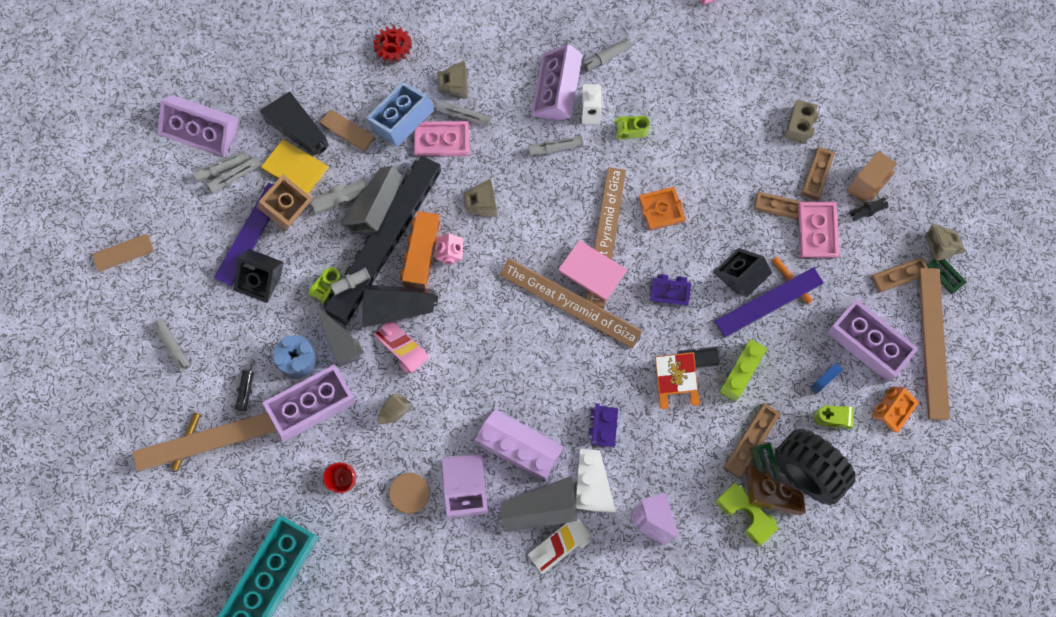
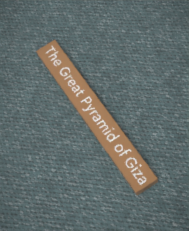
M608 167L595 250L612 260L626 170ZM588 291L586 300L604 309L605 301Z
M511 258L507 259L500 276L634 348L643 331Z

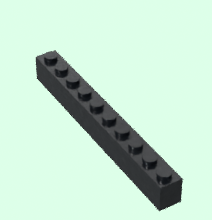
M422 155L418 160L414 161L410 174L404 177L403 185L397 191L378 231L367 236L363 249L359 250L355 255L353 265L349 266L345 271V275H351L366 268L371 279L355 285L353 289L349 288L329 298L325 303L324 309L327 315L346 325L349 323L364 298V285H372L442 172L440 164Z

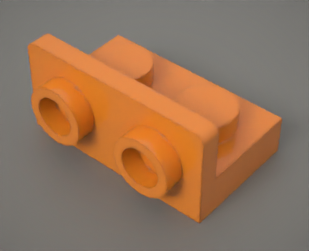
M892 386L886 391V395L875 407V411L871 416L874 419H881L892 432L898 433L919 402L905 387Z

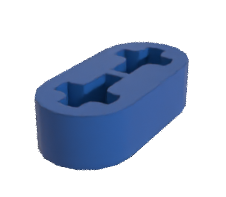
M835 363L810 388L818 394L843 369Z

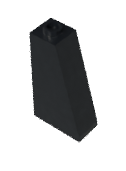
M290 91L259 110L263 119L268 124L312 155L323 153L329 146L327 138Z
M364 285L362 327L432 313L434 306L438 305V295H435L434 289Z

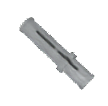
M625 38L608 49L595 53L593 57L582 62L583 68L587 67L585 71L589 72L599 65H604L611 58L631 49V42L627 43L629 39Z
M439 100L436 111L449 114L452 118L458 117L486 127L489 126L491 116L459 107V104L456 103L453 105Z
M581 135L528 145L530 157L541 154L550 155L556 151L584 147L583 137Z
M244 150L213 164L209 163L208 166L193 171V174L199 183L212 176L217 177V174L246 162L249 158Z
M254 156L230 171L220 173L221 176L206 184L211 192L214 193L226 185L230 186L231 182L254 169L261 167V164L257 157Z
M157 319V324L153 322L152 326L168 350L169 358L174 360L180 372L186 371L187 368L191 367V364L183 353L184 349L178 345L164 319Z

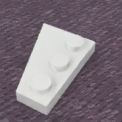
M580 449L576 493L577 510L616 513L600 450Z

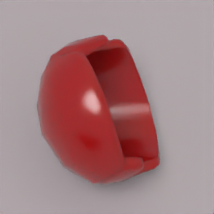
M336 462L329 465L324 471L323 482L328 490L336 493H345L354 487L356 472L351 465Z

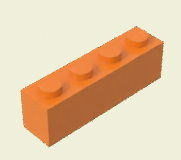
M417 211L416 217L412 218L411 228H413V233L408 236V245L410 246L409 251H406L404 255V263L406 265L405 269H401L400 280H402L404 287L427 288L440 226L439 214Z

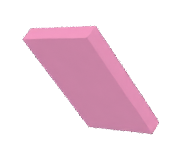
M469 121L422 122L414 130V157H420L421 155L424 157L469 156Z
M799 202L800 258H838L837 202Z
M579 240L558 272L604 301H607L627 272V269Z

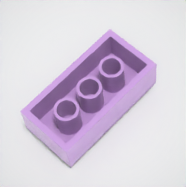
M857 299L848 306L826 332L887 382H890L899 374L919 349Z
M335 364L262 402L283 443L355 404L354 397Z

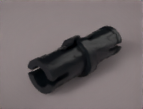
M882 197L879 200L871 203L866 202L863 206L850 210L849 214L851 217L855 216L852 218L853 221H857L887 209L889 204L886 198Z
M242 371L240 385L236 390L238 395L234 410L247 412L249 396L252 395L253 391L251 386L254 372Z

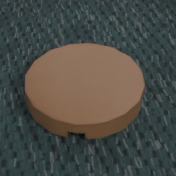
M404 473L392 482L389 495L393 506L397 510L411 514L425 507L430 497V490L426 480L420 475Z

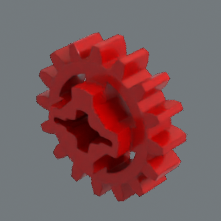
M393 25L392 29L386 26V31L380 29V35L375 34L376 40H373L374 51L377 53L378 58H383L384 62L389 59L390 63H393V60L399 63V58L405 60V54L410 55V49H412L411 37L408 36L407 31L403 32L402 27L397 30L395 25Z

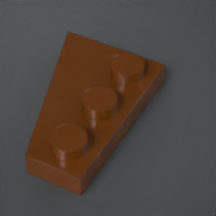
M751 464L746 467L750 505L800 516L806 513L803 493L785 483L780 484L771 479V475L758 472L756 467Z

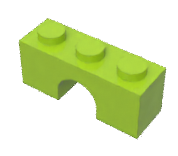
M750 339L719 393L736 402L742 395L768 348Z
M734 483L715 503L728 516H731L736 510L747 512L750 516V525L744 533L759 547L779 527L771 515H766L761 510L762 507L750 505L745 488L740 484Z

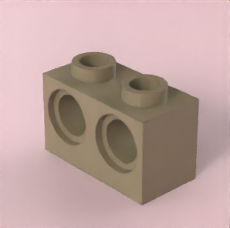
M797 99L792 108L785 138L805 144L808 138L812 139L815 128H812L813 123H816L819 113L816 112L818 105Z

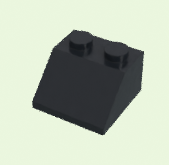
M738 248L714 271V274L736 294L747 298L772 274V271L764 256Z
M248 249L238 257L233 290L268 303L281 277L283 261Z

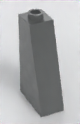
M393 166L379 168L340 223L353 234L378 231L404 177Z
M572 476L502 502L501 512H498L499 524H503L505 532L578 521L575 487Z

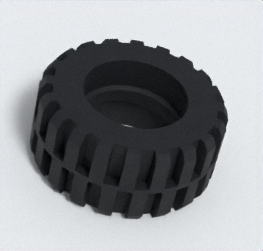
M804 428L795 429L775 450L774 460H776V465L779 466L780 471L786 475V478L794 486L802 490L804 494L809 495L813 500L826 505L837 504L855 483L856 473L853 470V466L840 453L841 451L831 445L832 443L828 440L823 439L822 436Z

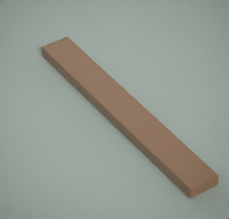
M920 268L918 274L928 419L949 420L950 411L940 269Z
M264 413L133 451L136 469L140 472L277 432L268 414Z

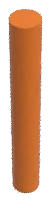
M778 257L772 260V263L787 281L794 278ZM808 293L801 296L807 305L813 301Z

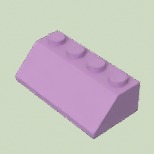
M567 44L543 53L531 116L553 120H563L572 116L583 54L571 45Z
M174 95L161 100L158 124L159 135L222 157L225 156L237 132L238 117Z
M494 410L487 418L475 438L477 445L543 481L547 480L564 446L497 410Z
M666 493L641 499L633 509V514H631L633 526H637L640 532L660 544L666 545L679 536Z

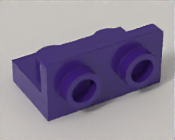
M657 274V277L652 276L650 301L689 305L692 283L687 281V277L676 276V279H671L666 274Z
M596 403L595 408L590 410V420H593V428H589L588 439L591 440V445L615 448L618 408L600 406L599 403Z

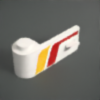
M578 518V521L568 522L532 550L528 556L539 571L544 574L577 547L583 549L591 542L589 539L591 534Z

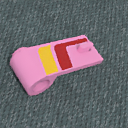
M393 321L385 323L373 334L401 362L399 367L405 373L408 371L413 373L429 358L427 353Z

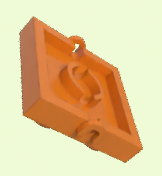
M674 186L639 195L641 211L649 231L685 222L686 219L682 210L683 203L681 199L679 200Z

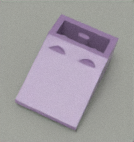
M482 454L442 458L447 518L488 514Z

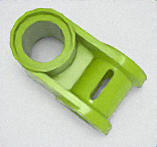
M621 116L614 120L615 125H617V139L642 138L649 133L650 121L646 116Z
M333 267L326 268L318 280L311 286L308 295L310 297L314 296L325 306L326 301L334 295L330 284L342 279L338 270ZM330 276H337L334 281H328Z
M824 405L816 410L814 420L821 426L852 429L854 428V408Z

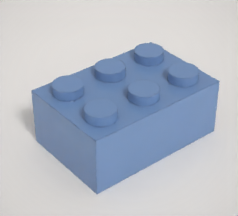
M402 82L366 117V120L374 133L398 147L434 111V108L427 95Z

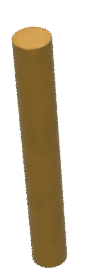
M193 412L184 436L194 434L201 414ZM183 459L174 461L170 469L179 471Z

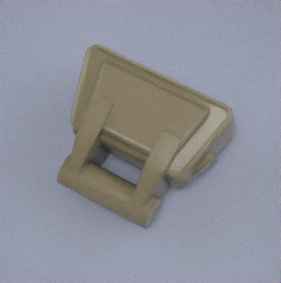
M464 61L438 72L439 93H450L451 96L468 98L467 68ZM445 79H449V83L445 84Z
M490 179L476 185L474 189L463 193L467 214L478 213L480 216H498L492 181ZM476 198L477 203L473 205L472 199Z
M932 224L926 233V239L936 261L947 259L966 251L959 234L953 230Z
M393 393L380 409L377 421L379 424L396 422L413 405L402 394Z

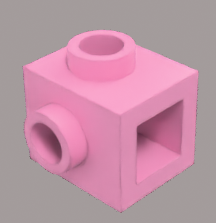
M450 233L437 237L435 259L442 261L446 265H452L454 262L462 260L463 238Z

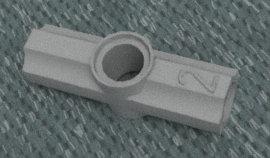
M360 180L347 186L336 185L329 192L313 197L311 203L316 215L334 208L341 209L340 207L349 206L351 202L357 200L365 189L364 181Z

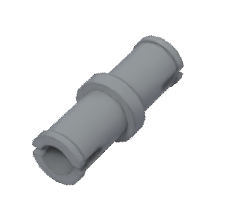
M363 268L354 274L345 275V278L330 284L334 294L337 295L349 288L353 289L355 285L371 278L367 269Z

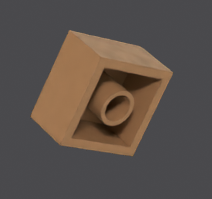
M878 151L857 175L847 191L862 203H866L868 199L872 201L894 175L895 171L893 169L897 163L881 151Z
M282 175L261 198L256 207L287 231L313 198L285 175Z

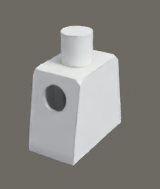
M584 84L581 92L582 124H600L602 108L601 85ZM594 109V113L590 114L588 110Z

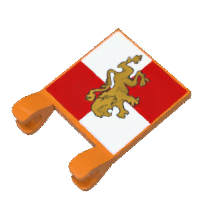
M694 352L655 356L659 407L663 410L669 408L667 395L688 392L690 404L693 406L700 405Z

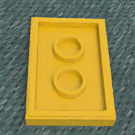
M282 139L261 168L277 179L285 175L305 193L309 194L326 172L328 166Z

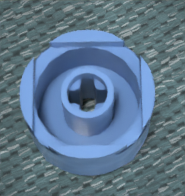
M297 335L284 336L274 350L275 364L289 378L298 379L310 374L316 366V352L310 342L304 337Z

